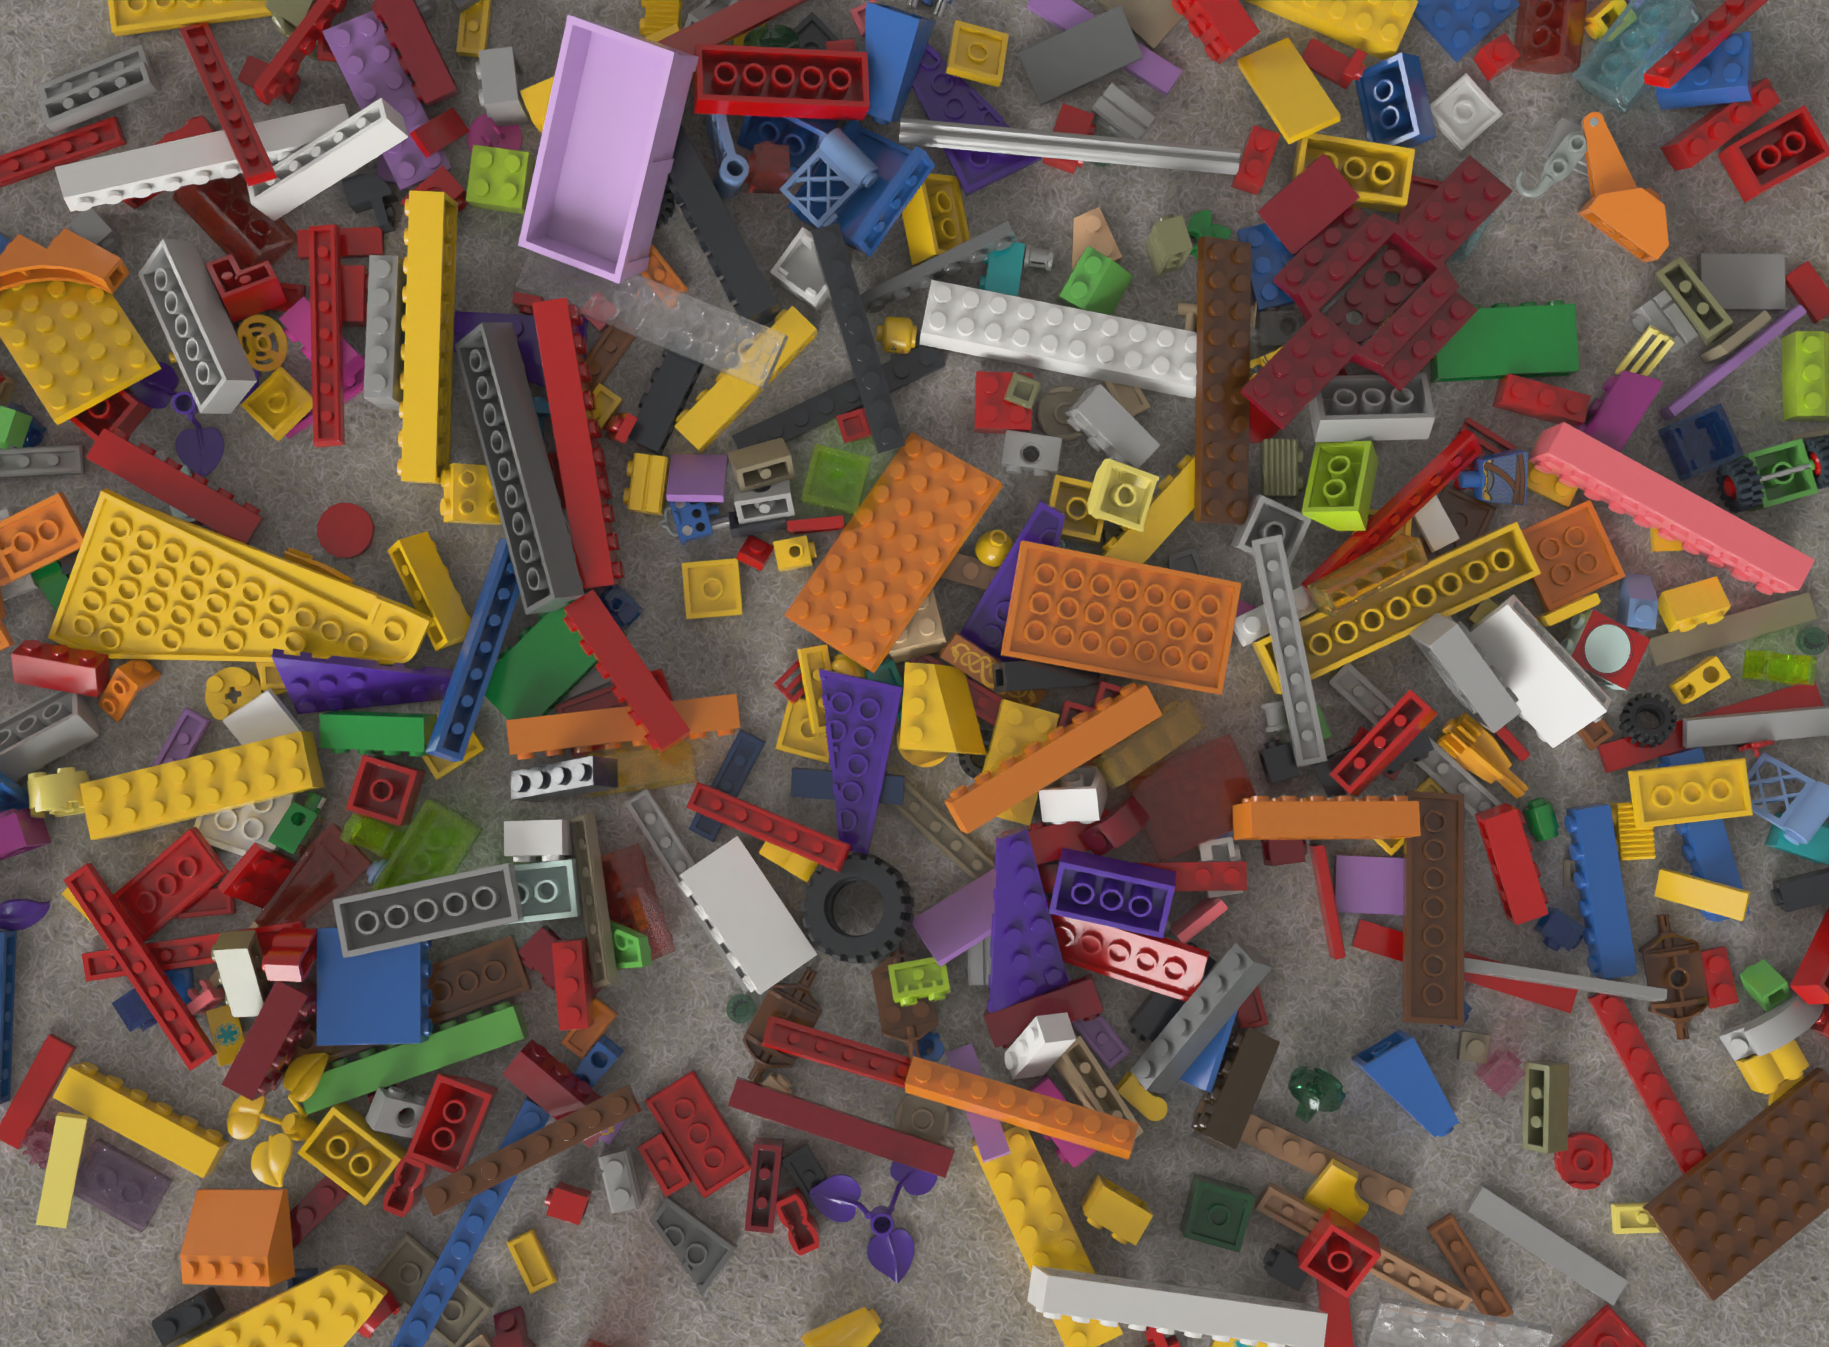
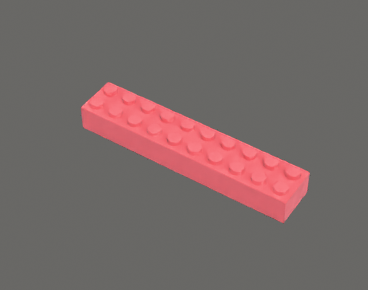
M1565 422L1543 430L1528 458L1540 472L1552 473L1560 477L1559 481L1562 484L1580 488L1584 491L1586 497L1595 501L1602 500L1609 504L1608 508L1610 510L1633 517V522L1641 527H1651L1659 530L1657 535L1665 540L1674 541L1676 539L1682 543V549L1694 555L1700 554L1707 558L1706 562L1717 568L1724 567L1731 571V576L1756 584V590L1761 593L1772 595L1773 593L1800 590L1815 559Z

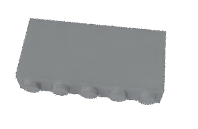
M369 255L364 398L382 410H399L400 401H403L404 390L400 387V374L404 372V361L401 359V345L405 344V332L402 331L401 320L402 316L406 315V303L403 302L402 290L404 286H407V274H404L403 260L399 256Z

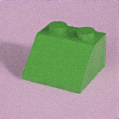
M1087 246L1075 264L1057 299L1076 309L1112 315L1133 276L1112 259Z

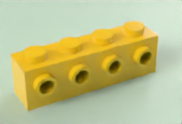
M428 531L399 539L387 551L415 609L433 618L427 634L435 651L464 642L471 617L467 614L462 604L461 596L449 577L447 567L443 565L435 542L431 540Z

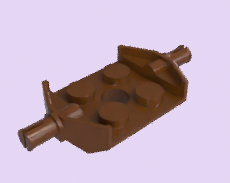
M1669 914L1656 915L1659 928L1658 935L1639 948L1638 952L1642 953L1647 986L1667 989V999L1665 1001H1650L1651 1008H1648V1011L1673 1020L1677 1040L1690 1039L1687 1022H1690L1692 1017L1703 1012L1709 1005L1699 943L1675 934V931H1672L1670 927ZM1680 970L1683 974V980L1679 985L1674 986L1671 982V975L1674 971Z
M900 942V947L895 952L891 951L890 957L871 971L882 1035L906 1042L910 1062H912L913 1050H915L916 1057L921 1058L920 1039L938 1025L935 1002L929 1001V997L917 999V1004L901 1006L899 1003L894 1002L888 965L919 960L904 954Z
M807 967L800 982L776 983L769 989L742 1039L747 1050L755 1059V1065L747 1077L749 1080H752L756 1071H758L753 1081L758 1083L764 1070H767L768 1067H793L798 1056L762 1046V1041L770 1016L814 1028L823 1011L810 992V985L818 973L817 971L813 970L809 979H807L811 968Z

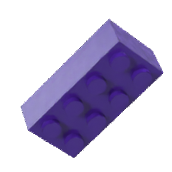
M1062 847L1049 914L1163 938L1175 890L1176 872Z

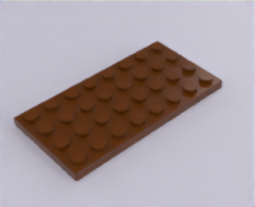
M1815 1068L1642 1207L1704 1294L1712 1301H1715L1829 1208V1076L1822 1068Z

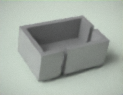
M1101 384L1088 388L1065 412L1069 417L1067 421L1071 427L1078 432L1082 430L1089 437L1087 440L1089 445L1098 452L1103 450L1108 459L1138 469L1160 446Z

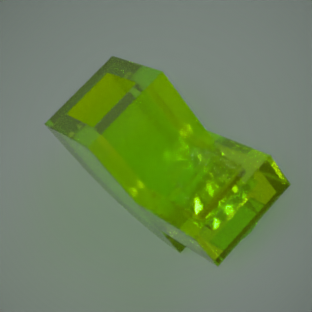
M1745 650L1742 678L1780 685H1814L1818 657L1811 655H1787L1773 651Z
M353 813L346 822L340 839L348 844L365 847L382 858L397 861L410 835L384 821Z

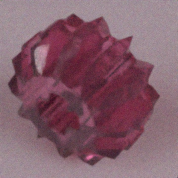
M56 1118L48 1119L46 1122L44 1120L35 1122L34 1127H30L25 1131L28 1138L23 1139L20 1143L27 1146V1150L22 1155H30L29 1164L34 1165L38 1163L40 1169L47 1168L50 1148L47 1146L51 1147Z

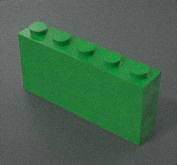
M1564 300L1547 302V305H1537V302L1534 301L1523 302L1516 307H1509V303L1493 304L1491 308H1481L1480 304H1472L1478 309L1476 314L1430 361L1431 383L1497 380L1507 374L1523 378L1571 376L1579 371L1575 304H1565Z
M567 605L553 612L541 613L538 616L540 621L533 628L529 626L523 630L518 636L520 641L513 648L508 646L499 654L498 658L500 660L494 666L485 697L508 720L546 716L598 664L593 654L587 656L580 646L579 641L583 639L578 632L572 633L563 620L566 617L564 607Z

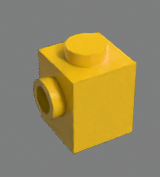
M807 535L773 542L780 572L813 566L812 559L817 558L814 541L808 542Z

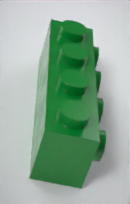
M331 711L319 714L320 748H332V753H348L350 749H358V754H374L375 750H383L384 755H400L401 751H409L410 756H426V750L437 721V714Z

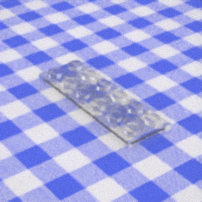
M1379 1296L1365 1341L1367 1347H1549L1553 1332L1551 1326Z

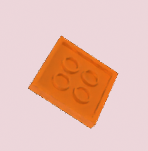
M1591 500L1521 530L1541 574L1531 578V582L1545 612L1626 577Z

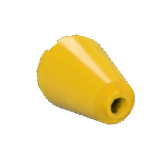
M864 1306L805 1332L800 1338L806 1347H868L881 1330L878 1325L882 1321L873 1308L868 1311Z

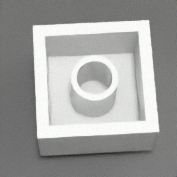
M1078 766L1039 790L1042 822L1064 824L1068 821H1080V823L1089 824L1100 821L1108 797L1105 767Z
M562 819L504 821V856L513 857V862H536V857H542V861H559L565 859V856L573 855L571 821Z

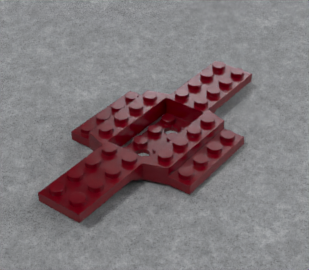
M1469 155L1402 225L1376 214H1372L1369 217L1353 203L1312 238L1274 277L1272 282L1295 301L1307 322L1241 389L1240 393L1278 427L1284 430L1350 362L1380 374L1401 392L1478 311L1475 306L1457 292L1459 285L1445 263L1510 196L1512 190ZM1387 244V250L1380 256V258L1345 292V294L1325 314H1323L1321 311ZM1395 273L1399 277V284L1396 286L1387 285L1384 281V275ZM1415 291V293L1388 319V317ZM1351 311H1356L1362 316V322L1358 325H1352L1347 321L1346 315ZM1387 320V322L1361 347V345Z

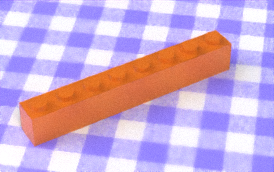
M1131 683L1119 690L1121 694L1113 699L1108 697L1096 704L1097 709L1090 713L1085 711L1072 718V724L1065 728L1060 726L1053 729L1047 734L1049 738L1040 743L1039 741H1034L1023 748L1024 753L1016 758L1014 755L1009 756L999 762L1000 767L992 772L987 770L980 773L974 778L976 782L968 787L962 785L949 793L951 797L944 800L960 831L969 834L1161 717L1162 713L1147 685Z
M737 694L671 701L690 729V740L707 738L706 732L717 731L718 736L735 734L734 729L741 728ZM628 706L506 720L510 755H517V760L535 758L534 753L546 751V757L564 755L563 749L575 748V753L591 752L592 746L603 745L604 750L621 748V742L632 741L633 746L648 745L643 737L647 733L642 725L636 727L627 714L631 710Z
M913 1056L905 1081L906 1093L1128 1160L1139 1123L915 1056Z

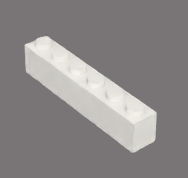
M378 99L274 165L273 168L277 179L248 187L251 204L272 220H277L408 138L403 116L384 99Z

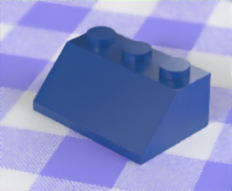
M1401 52L1365 69L1358 81L1355 80L1368 142L1410 148L1437 137L1419 56Z
M745 116L737 144L795 173L819 148L826 135L836 129L839 120ZM821 158L812 166V171L819 163Z
M1237 1011L1180 1077V1080L1204 1091L1212 1092Z

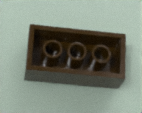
M1250 1027L1237 1030L1235 1034L1230 1033L1225 1048L1227 1053L1224 1060L1221 1061L1212 1092L1205 1091L1202 1099L1205 1102L1204 1108L1201 1113L1197 1112L1193 1119L1191 1128L1194 1129L1192 1137L1221 1151H1235L1237 1149L1279 1047V1041Z

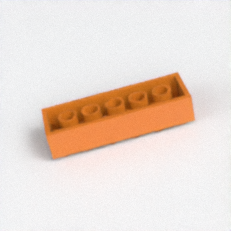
M1252 796L1251 798L1242 799V804L1233 805L1234 840L1402 839L1421 836L1419 801H1408V796H1390V798H1381L1380 796H1363V798L1335 796V798L1326 799L1325 796H1308L1307 798L1297 799V796H1280L1279 798H1272L1270 801L1269 796Z

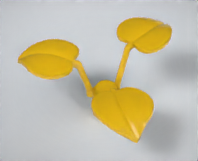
M326 1053L302 1055L290 1064L285 1073L284 1088L291 1091L288 1099L299 1113L287 1114L283 1120L262 1113L266 1105V1098L264 1096L251 1101L241 1095L231 1105L227 1117V1128L229 1134L236 1139L243 1140L253 1135L259 1126L260 1119H265L282 1126L285 1134L270 1135L268 1141L261 1142L256 1146L251 1158L253 1174L265 1184L283 1187L284 1175L293 1152L292 1139L305 1142L317 1128L316 1122L307 1117L308 1114H306V1111L298 1102L305 1101L315 1091L327 1064L329 1055Z

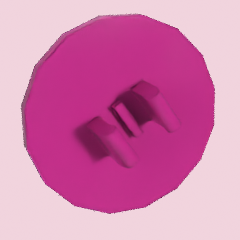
M485 113L477 117L470 125L467 134L468 148L471 153L473 145L520 151L522 132L518 125L498 127L493 119L488 118Z

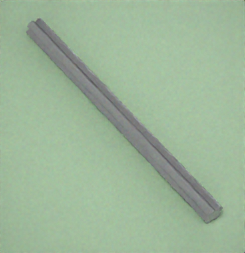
M901 118L899 144L1231 175H1236L1239 170L1241 153L1240 149L911 118Z

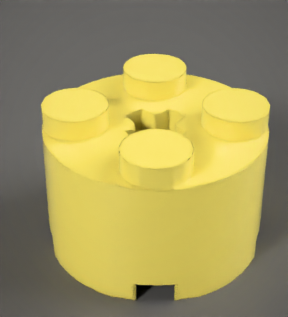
M65 767L57 769V774L47 775L46 772L28 774L27 786L30 816L46 818L45 812H49V814H53L55 817L85 813L79 784L90 782L87 771H76L75 767Z

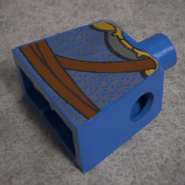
M1512 449L1476 457L1474 459L1473 471H1461L1459 473V487L1473 488V497L1479 500L1526 506L1528 452L1521 449Z

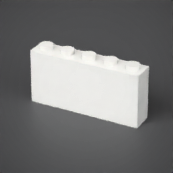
M1514 594L1468 629L1471 634L1468 639L1473 645L1476 643L1481 647L1487 656L1484 659L1489 667L1492 665L1503 677L1500 681L1504 688H1510L1519 699L1516 704L1522 711L1518 714L1520 718L1528 721L1536 730L1538 737L1543 742H1547L1552 748L1608 710L1612 699Z
M738 836L679 875L682 880L678 883L679 887L686 897L692 895L698 904L694 907L695 911L702 921L708 919L713 926L710 933L719 945L725 944L729 950V953L726 954L728 960L735 969L737 967L741 968L745 974L742 980L751 993L756 990L758 994H762L817 955Z

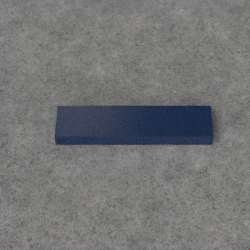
M740 729L710 787L737 798L766 742ZM696 813L688 829L714 842L723 823Z
M792 768L791 797L835 800L832 786V770ZM885 775L880 803L904 804L905 775Z

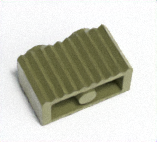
M1264 439L1260 442V495L1269 499H1294L1298 496V492H1302L1303 476L1298 475V464H1302L1303 448L1298 447V439Z

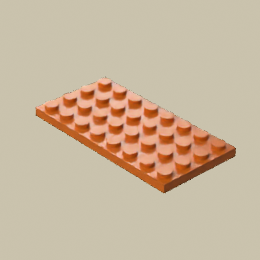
M911 432L905 440V446L898 450L784 616L875 673L1003 487L1002 483Z
M1021 541L1001 655L1222 695L1242 583Z

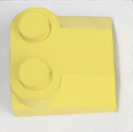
M1105 459L1098 468L1087 502L1088 514L1096 519H1104L1143 532V526L1156 483L1159 481V476L1112 459Z

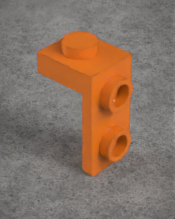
M133 659L117 667L98 705L116 722H119L124 718L136 694L156 683L162 674L146 659Z

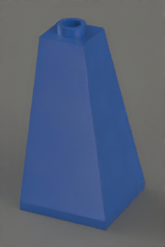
M867 2L865 52H867L870 103L867 114L873 116L872 121L888 125L889 122H896L900 119L935 21L886 4Z
M1399 1029L1351 1058L1356 1066L1432 1136H1445L1454 1130L1453 1126L1459 1123L1418 1044L1411 1035Z

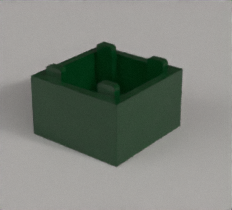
M1194 1173L1179 1229L1185 1238L1240 1253L1255 1196L1249 1188Z

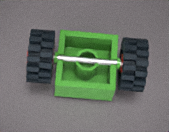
M1829 434L1806 441L1800 438L1733 458V461L1719 465V470L1716 472L1719 477L1716 478V482L1719 483L1717 489L1718 492L1721 491L1722 495L1720 498L1722 501L1725 500V507H1729V511L1734 513L1745 510L1752 512L1819 493L1818 489L1829 487Z

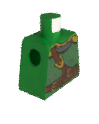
M311 791L303 806L295 802L291 803L268 842L306 860L326 821V818L318 814L326 799ZM306 818L304 824L301 825L302 820Z

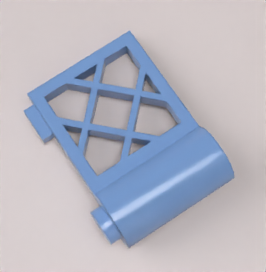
M707 114L704 120L718 170L712 183L720 198L731 199L738 194L749 172V165L746 159L735 153L726 115Z
M836 128L826 135L819 148L779 190L819 229L823 226L832 225L839 218L836 213L859 189L863 187L869 188L877 181L879 168L839 128ZM821 158L827 164V176L812 177V166ZM831 169H832L838 176H831ZM831 181H843L849 189L842 196H831ZM797 182H807V197H794L789 190ZM812 182H827V197H812ZM800 202H807V209ZM812 202H827V212L817 220L811 214Z
M1763 752L1747 773L1749 787L1759 786L1762 798L1751 801L1752 811L1781 828L1785 832L1783 836L1795 845L1800 843L1808 844L1829 816V785L1815 781ZM1767 762L1777 768L1779 776L1760 779L1759 770ZM1781 771L1785 772L1788 775L1782 776ZM1797 779L1806 784L1800 792L1786 794L1784 781ZM1780 782L1783 795L1765 798L1762 785ZM1794 799L1789 806L1788 800ZM1785 801L1786 811L1779 819L1768 812L1766 804ZM1762 804H1763L1764 810H1763L1762 808L1758 807L1757 805H1762Z

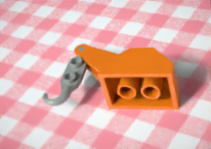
M1591 112L1584 116L1581 121V129L1565 136L1545 162L1541 179L1534 188H1527L1523 185V170H1520L1516 175L1515 185L1518 192L1527 198H1535L1545 193L1552 185L1566 178L1585 154L1591 198L1586 201L1577 214L1643 263L1658 260L1669 246L1665 204L1659 201L1661 196L1650 188H1637L1606 125L1604 117L1599 112Z

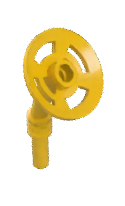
M253 315L243 320L236 335L251 368L267 372L281 366L286 358L288 346L286 335L281 326L274 319L265 315ZM252 323L264 324L263 328L253 327L249 329L248 327ZM260 332V335L253 336L252 333ZM271 333H274L277 340V352L271 350L272 342L269 337ZM169 352L170 362L178 363L174 353ZM263 352L265 355L257 356L256 353ZM267 359H270V360H271L270 363L265 364V365L256 363V360H257V361H264V360H267Z

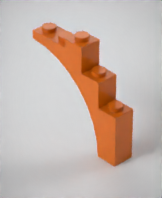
M66 228L53 238L47 249L18 234L12 242L7 244L5 250L0 255V292L26 283L50 280L73 281L95 286L113 294L130 274L120 257Z

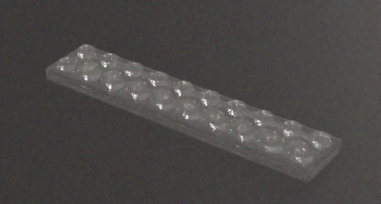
M530 251L515 285L517 288L535 296H540L545 300L567 297L573 304H576L577 308H580L581 314L762 389H766L788 339L786 334L637 274L619 284L534 251Z

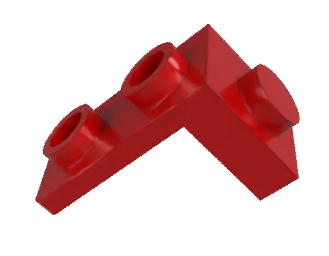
M1312 38L1301 57L1311 71L1347 89L1353 79L1358 81L1363 74L1366 65L1362 62L1367 53L1357 48L1352 58H1349Z
M248 56L238 80L253 88V85L269 64L253 56ZM298 74L287 80L281 95L277 99L288 104L291 103L294 95L299 90L301 82Z

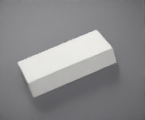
M1436 495L1413 516L1432 553L1460 539Z

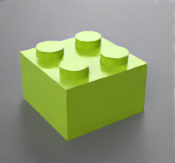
M473 145L466 202L473 208L525 214L535 169V158L529 152Z

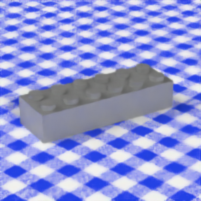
M162 239L138 275L200 414H231L257 382L255 373L249 364L244 349L239 342L194 241Z
M505 863L333 900L343 958L524 920L514 863Z

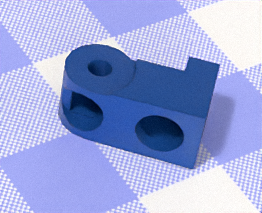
M604 1035L579 1064L573 1074L580 1080L588 1083L592 1089L624 1050Z

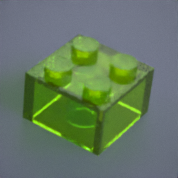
M815 444L801 497L802 502L849 515H857L871 466V458Z

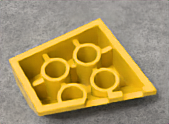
M905 662L900 749L986 755L968 682L963 671L953 666Z

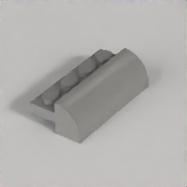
M141 44L39 85L38 88L42 98L39 105L45 125L51 131L58 132L161 90V85L158 77L153 72L148 53Z

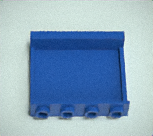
M848 120L841 131L879 168L877 172L879 177L871 187L859 189L836 213L839 218L833 224L839 223L845 245L871 257L933 170L935 164L924 149L915 146L912 151L862 127L858 120ZM822 159L812 171V177L827 176V164ZM831 169V176H838V175ZM831 181V196H842L849 189L843 181ZM804 182L794 197H807V182ZM812 182V197H827V182ZM792 202L789 203V209L800 221L818 229ZM800 202L807 209V202ZM812 202L811 214L819 220L827 212V202Z
M338 927L317 928V1046L414 1044L428 1041V1036H431L433 1029L432 1019L429 1018V1007L432 1005L433 995L432 990L428 989V978L432 976L433 970L432 961L428 960V949L432 947V940L343 958Z

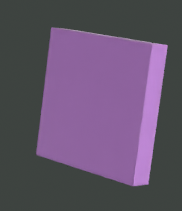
M671 454L666 492L667 501L724 502L728 455Z

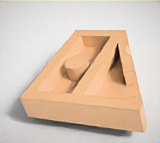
M1100 207L1075 217L1073 220L1072 270L1087 246L1115 262L1122 259V255Z

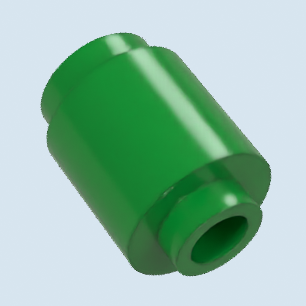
M1544 797L1528 801V807L1523 808L1531 835L1535 836L1536 841L1557 837L1559 835L1557 829L1560 827L1552 802L1545 801Z

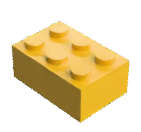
M341 1102L330 1109L298 1151V1154L366 1206L377 1197L393 1176L397 1165L406 1156L408 1150L386 1133L373 1130L364 1116L347 1103Z

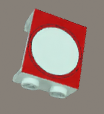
M1587 609L1574 615L1570 622L1571 629L1560 645L1584 670L1605 680L1603 685L1614 690H1627L1650 639L1594 609Z

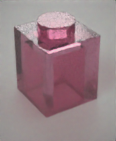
M1496 1050L1488 1058L1487 1064L1484 1063L1474 1075L1494 1094L1503 1098L1526 1073L1519 1067L1522 1062L1510 1051H1507L1505 1054Z

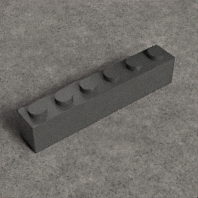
M1236 942L1130 1069L1146 1091L1167 1094L1273 968L1255 947Z

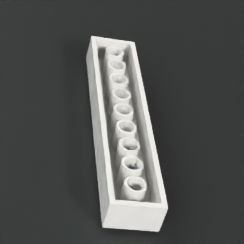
M931 280L920 335V345L1192 399L1196 396L1197 332Z
M1032 1265L1027 1300L1036 1307V1311L1043 1313L1044 1317L1051 1319H1061V1315H1067L1072 1317L1073 1321L1080 1323H1089L1090 1319L1100 1320L1102 1325L1118 1327L1119 1322L1129 1324L1128 1328L1139 1331H1146V1326L1157 1328L1156 1331L1163 1334L1174 1335V1330L1184 1332L1185 1336L1192 1338H1202V1334L1211 1335L1212 1339L1221 1342H1230V1338L1240 1339L1242 1344L1257 1346L1258 1341L1267 1343L1268 1347H1285V1345L1293 1347H1324L1328 1316L1327 1313L1306 1303Z

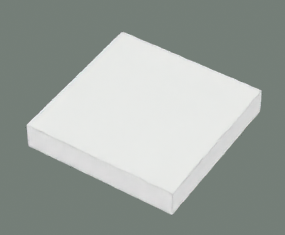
M1467 73L1430 104L1434 124L1459 152L1465 149L1503 115L1500 109Z
M271 688L223 720L224 724L241 745L305 731Z

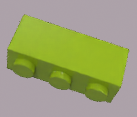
M1795 331L1781 338L1783 421H1829V333L1824 331Z
M1372 441L1315 443L1302 507V514L1336 531H1366L1379 462Z

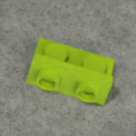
M934 957L888 965L893 999L895 1003L900 1002L901 1006L917 1004V999L929 997V1001L942 1000L946 998L945 994L951 993L946 963L940 967Z

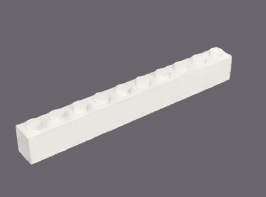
M339 104L253 124L271 164L274 166L349 119L345 104ZM223 130L55 167L64 200L70 211H86L97 205L117 204L128 198H144L151 193L164 190L174 191L182 186L190 184L201 185L209 180L221 177L232 178L242 173Z

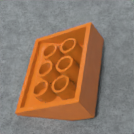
M198 1189L180 1253L182 1284L270 1287L295 1277L288 1189Z

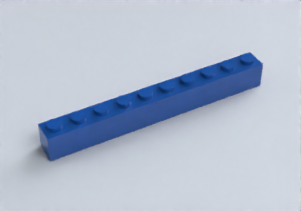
M527 1096L498 1150L543 1128L550 1114ZM518 1174L469 1200L389 1347H424Z

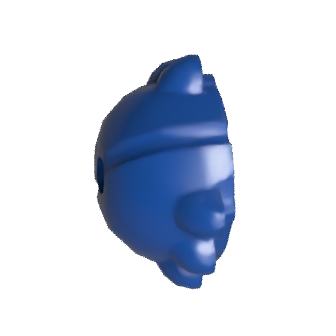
M929 1031L920 1039L919 1048L922 1059L934 1062L943 1056L945 1049L938 1033L932 1035V1032Z

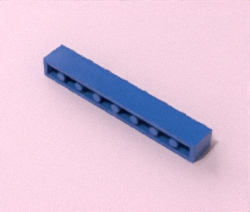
M506 537L497 543L426 750L427 754L450 762L463 761L520 592Z

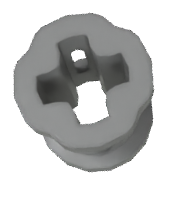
M1026 244L1023 269L1034 267L1051 272L1054 247L1042 249Z
M1284 701L1261 704V709L1265 710L1267 720L1266 732L1289 729Z

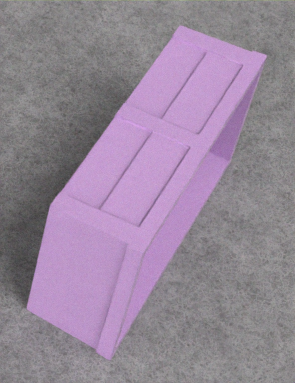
M573 15L567 16L518 246L619 284L624 282L625 279L647 270L650 260L648 255L668 173H671L674 161L672 157L685 103L699 57L601 22L589 21Z

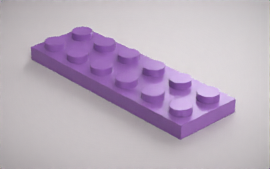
M370 11L322 32L360 110L382 98L404 118L408 138L382 153L401 192L424 182L442 165L447 171L452 170V167L443 149L426 159L409 135L413 130L429 120L411 88L407 74L405 75L399 64L398 56L384 33L385 29L381 21L377 19L374 11Z

